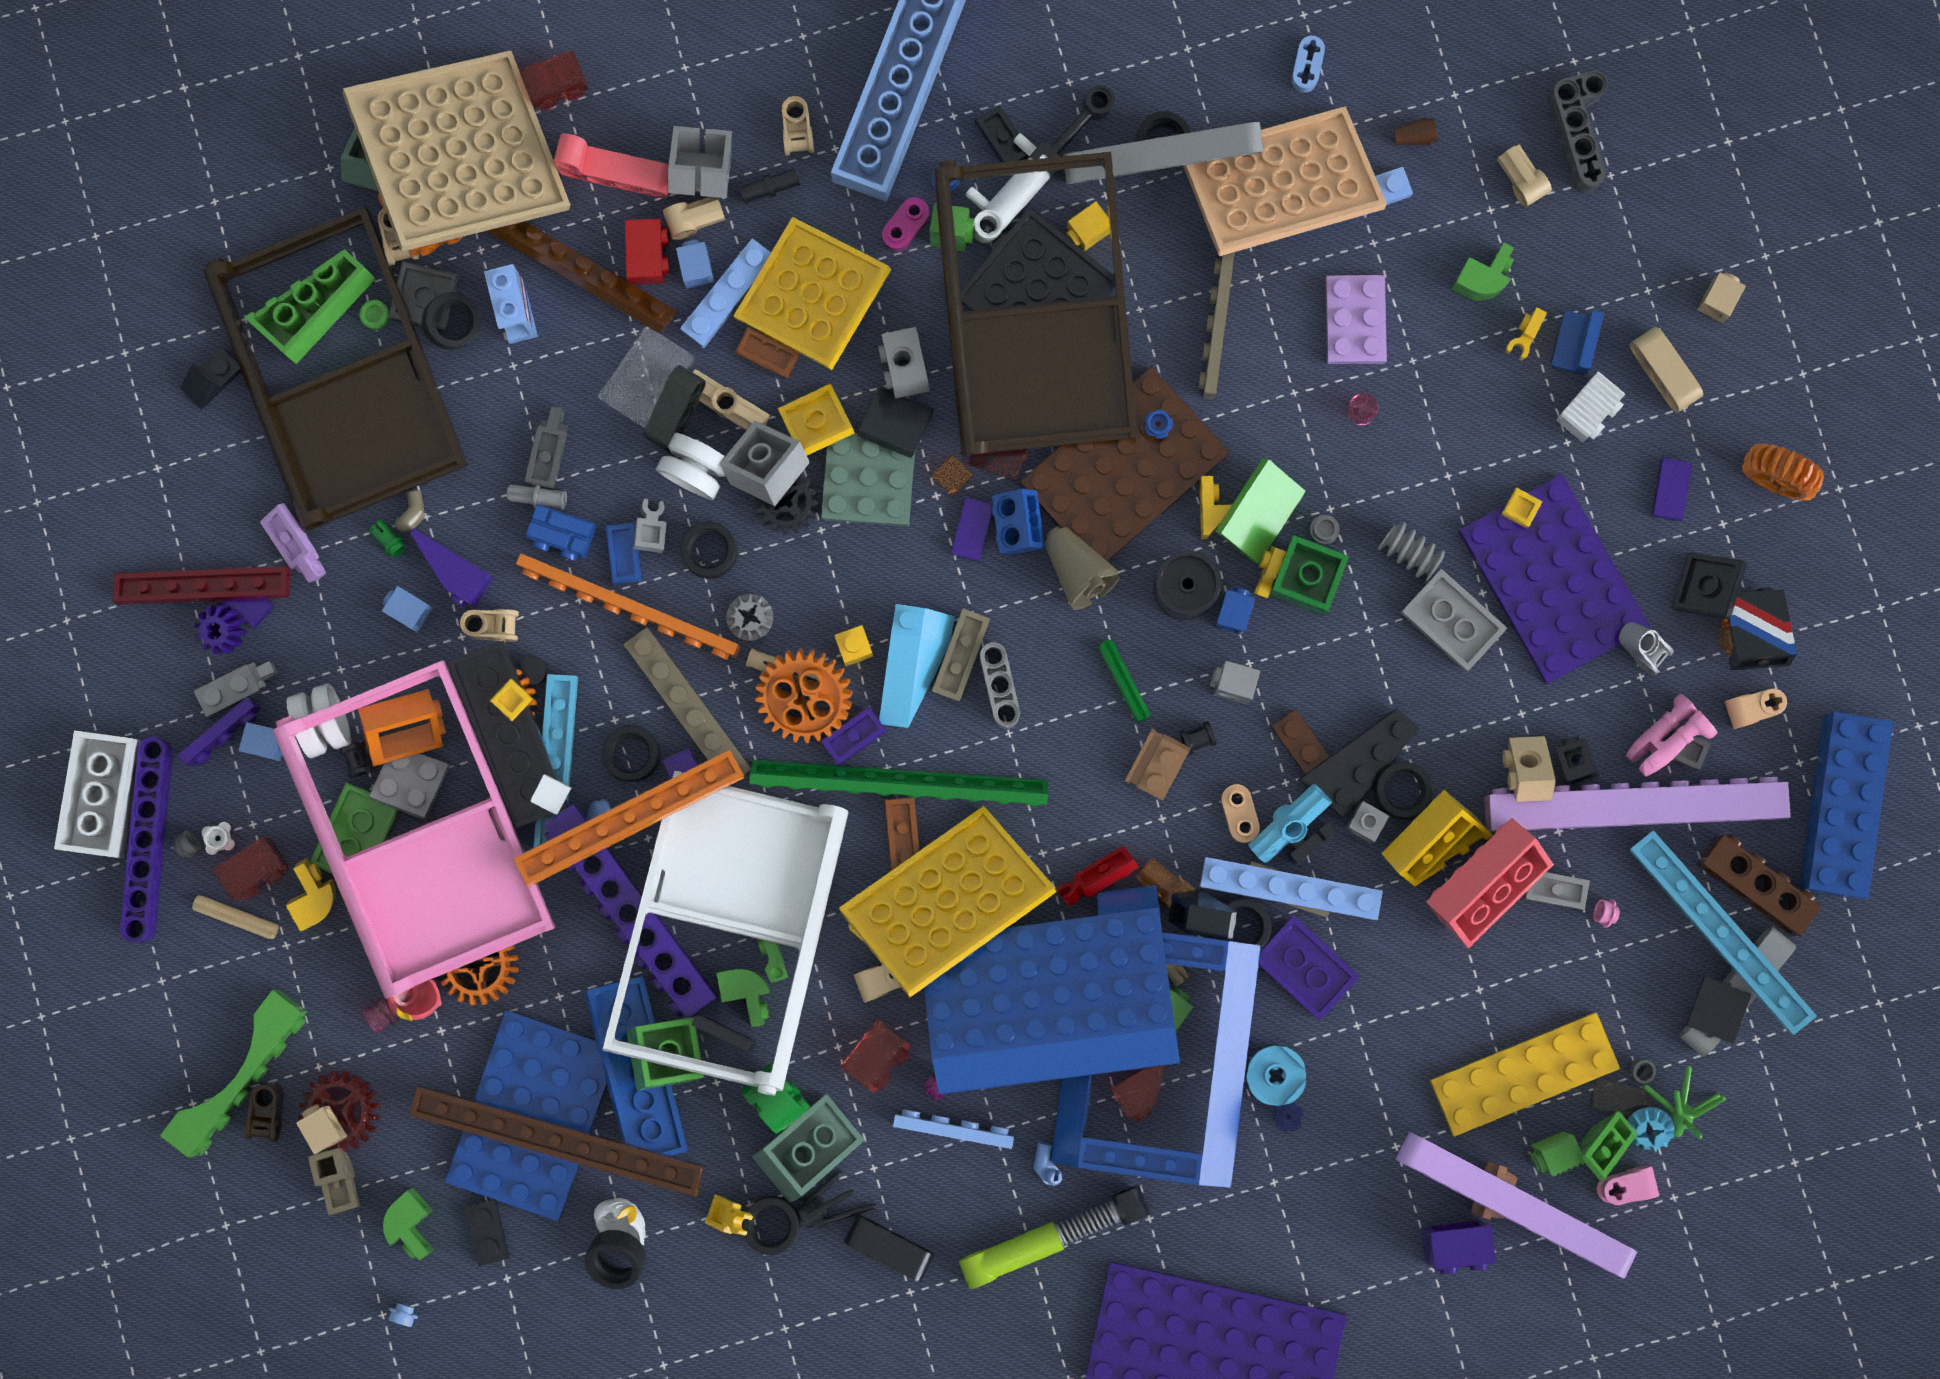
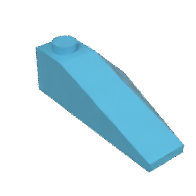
M896 604L879 717L882 725L908 729L944 659L952 638L955 616L926 608Z

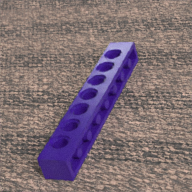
M572 804L544 825L547 829L544 835L549 841L588 820L578 806ZM607 847L591 855L597 857L601 862V868L597 873H590L586 869L585 863L589 857L568 868L571 872L578 871L583 878L580 882L583 889L589 896L595 894L601 902L598 905L599 910L607 920L612 918L619 927L615 930L625 944H628L631 941L636 918L633 921L624 920L621 916V909L624 905L630 904L636 908L638 914L643 894ZM608 880L615 881L619 886V892L615 897H608L603 891V886ZM648 913L645 916L642 929L652 930L655 940L651 945H644L639 941L635 959L643 969L648 966L655 975L651 980L661 993L665 990L672 998L669 1004L679 1017L684 1014L686 1018H690L718 995L657 914ZM668 953L672 957L673 963L669 969H661L657 965L656 958L658 954ZM685 977L689 980L691 987L687 993L676 991L674 987L676 978Z

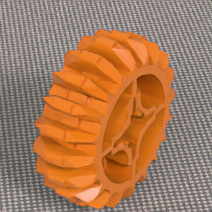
M1766 443L1755 444L1750 448V451L1747 452L1743 460L1742 472L1749 480L1782 497L1785 496L1799 501L1811 500L1815 498L1823 484L1824 472L1817 464L1805 458L1804 455H1799L1784 447L1781 448L1774 444L1768 445Z
M515 945L498 951V957L485 956L479 959L484 962L492 961V963L480 967L479 974L477 973L478 969L465 968V966L472 965L477 960L444 973L447 974L448 978L441 981L442 986L452 983L453 986L449 989L448 994L454 995L460 991L458 995L459 1002H464L469 995L470 1005H476L478 996L481 1004L487 1005L488 994L493 1001H498L499 995L496 990L507 994L509 990L504 985V982L514 984L516 981L508 976L509 972H519L518 967H510V961L519 960V956H509L508 952L514 950ZM501 965L499 976L492 985L487 987L486 982L488 981L489 970ZM457 973H470L474 983L477 984L478 990L464 985Z

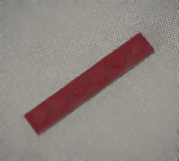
M287 566L114 573L112 602L116 605L289 598L291 570Z

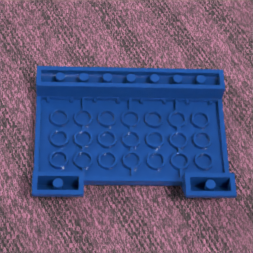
M1157 885L1097 893L1098 916L1006 928L925 986L931 1056L939 1094L1180 1064Z

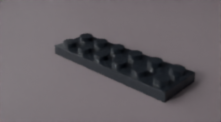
M505 640L447 661L468 719L514 829L554 814L530 802L544 774L558 780L530 705L528 704L511 721L490 701L511 678L523 688ZM566 800L560 811L569 807Z

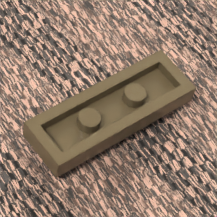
M964 608L962 609L931 692L960 702L990 618Z

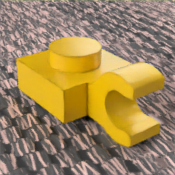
M1536 308L1531 315L1526 313L1518 327L1522 331L1520 337L1509 342L1505 353L1509 354L1514 346H1518L1522 349L1519 360L1523 361L1529 354L1530 345L1547 312Z

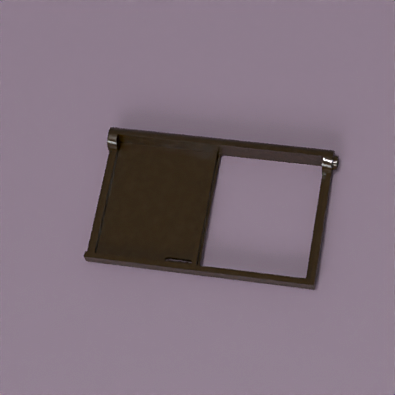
M1111 152L969 166H957L956 160L938 162L939 167L934 168L933 173L961 455L1138 438ZM1102 166L1105 171L1115 296L974 311L962 310L950 182L954 180Z
M366 207L357 209L235 261L228 262L224 261V259H215L207 263V268L204 269L203 273L302 530L306 531L321 527L468 466L396 278L385 256L375 224ZM364 225L408 340L270 396L228 288V281Z

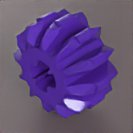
M221 604L218 607L212 605L206 608V612H201L197 615L200 623H196L193 627L200 630V634L195 639L204 640L202 649H211L212 654L216 655L222 652L228 654L233 652L234 647L243 644L240 636H244L247 631L241 629L240 625L245 622V619H237L238 610H229L226 604Z

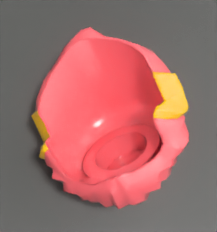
M433 979L387 998L390 1011L397 1014L400 1018L409 1021L424 1019L442 1005L438 987Z

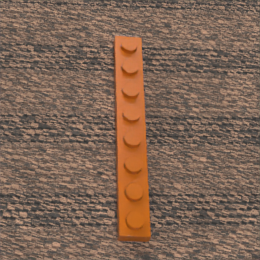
M520 553L516 565L523 569L521 574L538 581L540 576L549 580L548 585L559 591L565 592L566 588L576 591L575 597L585 602L592 603L593 599L604 603L602 608L619 615L621 610L631 614L630 620L640 625L646 626L647 622L658 626L656 631L672 638L675 633L685 637L684 643L698 649L701 648V645L712 648L711 654L727 660L729 656L737 658L740 651V646L732 641Z
M728 750L513 858L528 888L743 779L744 774L731 750Z

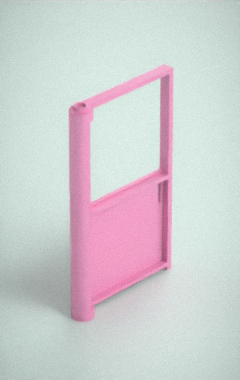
M444 661L420 669L303 718L295 720L293 715L276 721L277 728L272 731L385 999L555 928L538 884L536 883L527 888L513 858L524 853ZM440 676L489 791L490 798L356 854L345 856L297 744L296 735Z

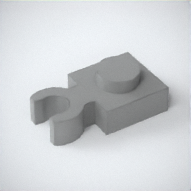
M644 499L640 507L644 518H637L635 521L633 549L662 553L664 551L667 522L658 521V518L664 511V502L660 501L658 503L657 511H651L648 508V499Z

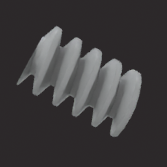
M1405 522L1398 526L1394 525L1377 549L1381 550L1388 546L1386 555L1388 557L1397 552L1396 563L1400 564L1404 560H1408L1406 570L1409 571L1415 566L1418 567L1416 577L1419 578L1426 573V583L1442 562L1445 551L1442 549L1434 554L1435 543H1430L1424 547L1425 536L1414 540L1415 529L1404 533L1406 528Z

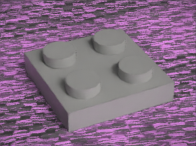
M420 753L384 763L369 798L372 801L426 821L450 768L449 764Z

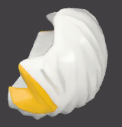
M617 1198L605 1200L595 1208L594 1220L599 1233L606 1230H621L631 1234L639 1240L642 1246L644 1245L645 1222L635 1204L627 1199Z

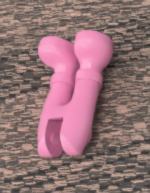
M1681 693L1674 698L1672 711H1667L1662 715L1661 719L1633 743L1626 754V757L1631 762H1636L1649 751L1652 753L1639 768L1646 777L1657 772L1672 761L1686 744L1694 740V736L1702 735L1710 739L1718 733L1701 711H1697L1693 703ZM1684 719H1689L1688 722L1684 726L1678 728L1672 736H1670L1667 740L1662 741L1673 729L1677 728L1680 725L1679 723L1681 721H1683Z

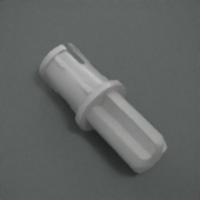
M511 484L507 489V499L512 502L533 504L534 508L540 504L564 510L567 502V492L544 489L540 485H536L533 488Z

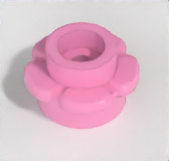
M1600 899L1595 905L1593 919L1595 922L1603 925L1604 928L1615 924L1619 918L1620 910L1616 906L1615 900L1609 899L1607 901Z

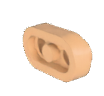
M1231 785L1223 791L1221 796V804L1228 829L1235 841L1248 843L1258 836L1260 830L1251 793L1243 785ZM1233 794L1241 795V804L1236 805L1232 802ZM1242 822L1250 825L1248 833L1240 831L1239 827Z

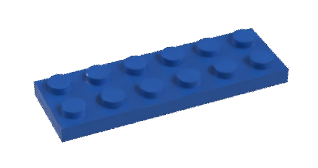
M643 976L629 979L616 1028L615 1039L628 1043V1030L637 1026L655 1024ZM620 982L584 991L622 1142L670 1156L687 1152L688 1148L672 1086L668 1085L637 1091L631 1057L603 1051Z

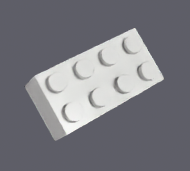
M74 730L54 849L124 859L132 814L140 740Z

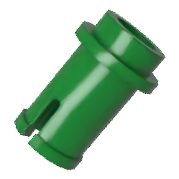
M383 520L376 522L379 526L378 529L373 524L368 533L381 544L387 556L391 555L392 558H395L405 550L404 539L397 537Z

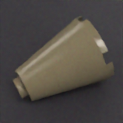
M1058 526L1047 533V539L1044 542L1046 551L1068 604L1074 610L1093 604L1090 600L1092 597L1098 594L1102 598L1114 588L1120 579L1117 569L1068 527L1061 528Z

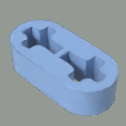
M1305 37L1300 42L1292 73V85L1301 93L1312 91L1319 79L1325 52V45L1319 37ZM1309 45H1314V50L1317 52L1313 54L1311 61L1306 60L1308 51L1305 49H1308ZM1310 68L1308 77L1313 80H1308L1307 84L1301 83L1302 78L1297 76H1302L1304 69Z

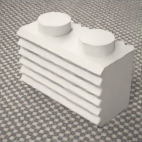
M1598 371L1558 416L1556 421L1581 442H1584L1588 437L1594 440L1605 427L1601 422L1606 416L1609 415L1613 418L1624 405L1620 400L1624 397L1625 393Z

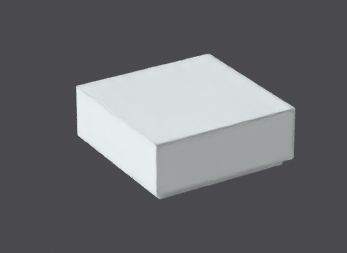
M544 774L530 802L558 815L572 787Z

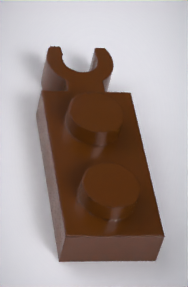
M1296 709L1271 726V729L1303 774L1309 773L1319 763L1329 758V755Z

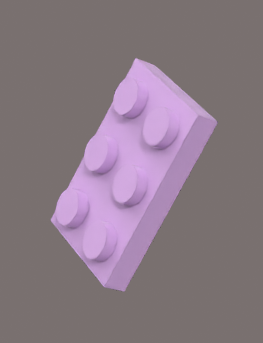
M1385 275L1326 276L1327 364H1385L1387 362Z

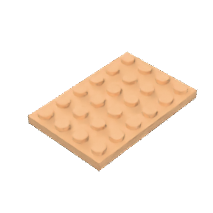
M1346 106L1262 129L1261 135L1264 152L1183 166L1219 256L1384 210L1386 207L1385 198Z

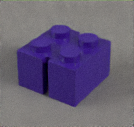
M1481 1220L1421 1227L1425 1263L1435 1269V1271H1439L1440 1274L1457 1273L1458 1267L1464 1266L1470 1267V1270L1473 1271L1488 1269V1264L1496 1263L1492 1226Z

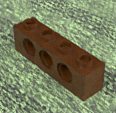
M1730 834L1728 836H1716L1696 865L1792 937L1802 936L1822 908L1815 903L1816 897L1805 889L1799 891L1790 884L1792 882L1791 878L1778 870L1776 872L1772 871L1766 866L1768 862L1754 852L1749 854L1742 848L1744 844ZM1734 857L1739 859L1742 865L1738 874L1734 873L1730 867V862ZM1759 875L1766 882L1765 889L1762 892L1755 887V879ZM1783 893L1790 899V905L1786 910L1779 904V898Z

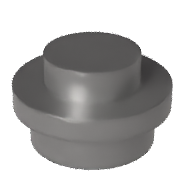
M1320 515L1310 525V535L1319 544H1330L1339 535V524L1332 516Z

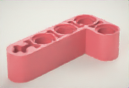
M560 134L553 162L558 173L566 177L653 197H668V164L591 147L581 137L572 134Z

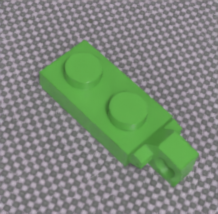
M757 939L762 956L768 955L769 958L765 972L770 982H778L788 978L779 944Z

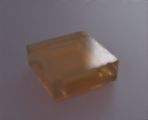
M953 455L932 475V478L953 497L973 477V474Z

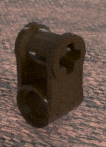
M267 1082L255 1087L251 1091L244 1131L246 1139H252L254 1136L270 1138L272 1142L278 1141L282 1128L281 1115L284 1091L277 1083ZM264 1089L269 1090L273 1095L270 1105L265 1104L261 1098Z

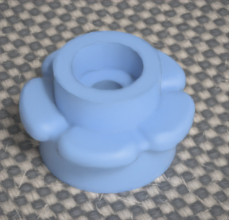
M397 1303L396 1308H389L391 1313L388 1320L412 1327L414 1318L418 1319V1316L413 1314L415 1308Z

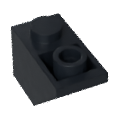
M1203 890L1172 893L1169 922L1186 933L1230 941L1233 939L1237 912Z

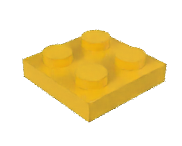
M831 384L778 408L791 438L800 441L806 456L855 433Z

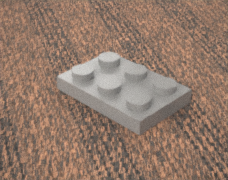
M1440 569L1401 611V614L1465 672H1468L1507 629L1505 625L1443 569Z

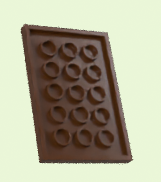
M1152 366L1133 382L1138 438L1061 445L1020 481V484L1025 489L1037 491L1039 505L1059 527H1068L1107 561L1114 557L1199 482L1201 476L1207 475L1230 453ZM1156 410L1166 411L1173 420L1172 430L1168 432L1165 438L1161 439L1156 438V436H1149L1145 431L1146 423L1144 420L1146 415ZM1156 422V426L1160 427L1161 423Z

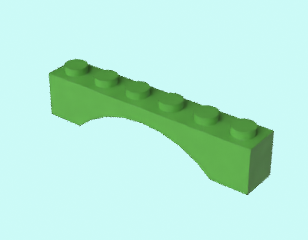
M272 990L254 1013V1031L251 1047L236 1077L223 1091L209 1101L190 1109L178 1111L160 1136L188 1158L197 1156V1154L203 1155L212 1144L210 1138L216 1130L221 1131L230 1121L231 1116L228 1114L234 1106H241L248 1098L250 1092L247 1090L254 1081L258 1083L268 1071L266 1067L272 1057L275 1059L279 1057L287 1046L285 1040L291 1033L296 1034L302 1028L306 1021L303 1017L308 1011L281 990Z

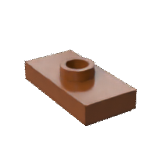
M747 327L735 351V355L787 380L800 356V353L750 327Z

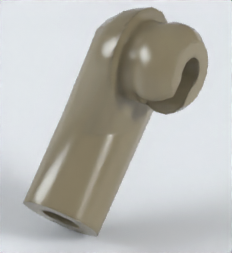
M419 490L406 493L409 508L395 521V526L400 532L412 531L424 519L425 512L422 494Z

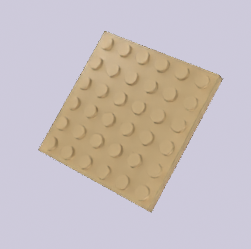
M512 51L343 88V97L401 252L569 210L570 202L558 171L553 164L554 160Z

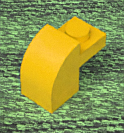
M308 858L298 862L293 868L306 892L289 900L286 905L300 932L322 921L329 913L336 898V886L333 878L321 883L320 880L323 879L319 867L316 863L311 864Z

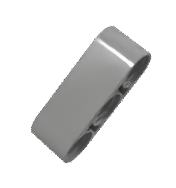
M990 642L980 652V663L995 724L1000 728L1010 729L1018 723L1020 718L1018 700L1006 650L1001 644ZM990 650H997L1000 652L1002 659L997 664H989L985 660V654ZM1002 678L1007 681L1008 689L1004 693H996L992 689L991 684L995 679ZM1003 707L1013 709L1015 713L1014 719L1010 722L1001 721L998 717L999 710Z

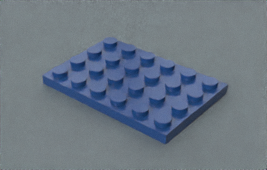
M505 1010L474 1101L591 1133L607 1087L597 1042L594 1039ZM463 1131L445 1183L555 1221H560L580 1164Z

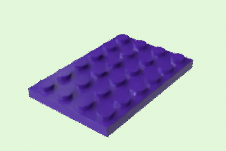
M1562 474L1528 492V494L1543 502L1527 529L1501 515L1506 506L1504 505L1458 531L1546 685L1621 644L1619 640L1620 631L1627 623L1635 622L1650 628L1649 623Z

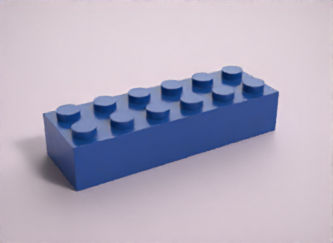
M1831 712L1823 715L1799 890L1805 889L1809 892L1856 900L1869 899L1893 721L1840 712Z

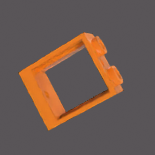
M429 689L358 709L373 767L443 747L441 735L446 734V730L441 717L443 716L438 699L432 700ZM425 719L429 721L427 724L379 737L378 734Z

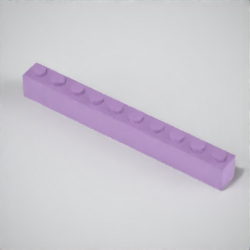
M1778 777L1759 778L1760 783L1749 784L1748 778L1730 779V784L1719 785L1718 779L1700 780V786H1689V781L1670 782L1671 787H1659V782L1641 783V788L1632 789L1629 788V783L1611 784V789L1600 790L1599 784L1581 785L1582 791H1570V786H1554L1552 800L1516 802L1515 795L1511 794L1509 788L1492 789V794L1484 796L1486 828L1490 832H1496L1500 826L1506 824L1511 818L1526 830L1791 818L1788 782H1778Z

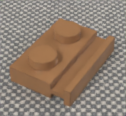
M1152 728L1125 781L1137 785V788L1163 801L1188 755L1190 747L1165 734L1162 735Z

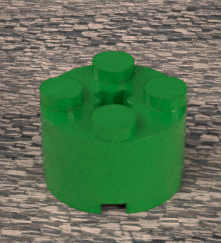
M773 1061L761 1071L771 1073ZM785 1079L783 1091H776L775 1096L757 1092L758 1087L745 1084L740 1089L747 1102L758 1111L759 1117L778 1135L811 1108L791 1079Z

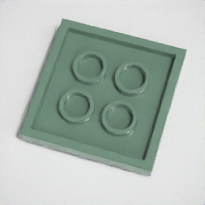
M855 433L827 446L822 520L910 526L915 453L911 459L860 438Z

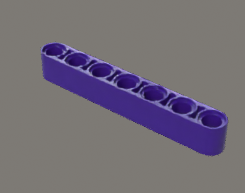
M153 736L141 741L137 754L120 925L122 937L132 943H144L151 940L155 935L173 748L167 740ZM158 743L161 747V753L157 758L153 759L150 750L153 745ZM156 773L158 783L155 787L150 788L147 782L148 777ZM152 802L155 806V813L150 818H147L144 810L147 804ZM149 832L152 836V843L145 848L142 844V836ZM143 862L149 865V873L145 877H141L139 874V866ZM142 891L146 895V903L139 907L136 904V896ZM139 921L143 925V933L141 936L136 937L133 933V926Z

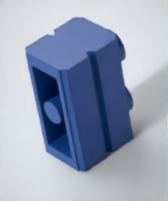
M538 504L528 527L526 538L532 541L531 546L533 548L548 552L550 547L560 551V557L576 562L577 557L586 558L596 531V525L587 520Z

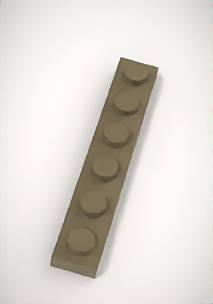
M1235 252L1222 255L1221 258H1215L1213 275L1218 276L1217 286H1212L1209 301L1210 304L1215 305L1213 315L1208 314L1206 332L1211 333L1210 343H1204L1202 360L1207 361L1206 372H1200L1198 389H1203L1202 398L1214 400L1217 392Z
M646 627L623 645L705 757L710 760L731 750L744 776L749 773L751 767L649 628Z

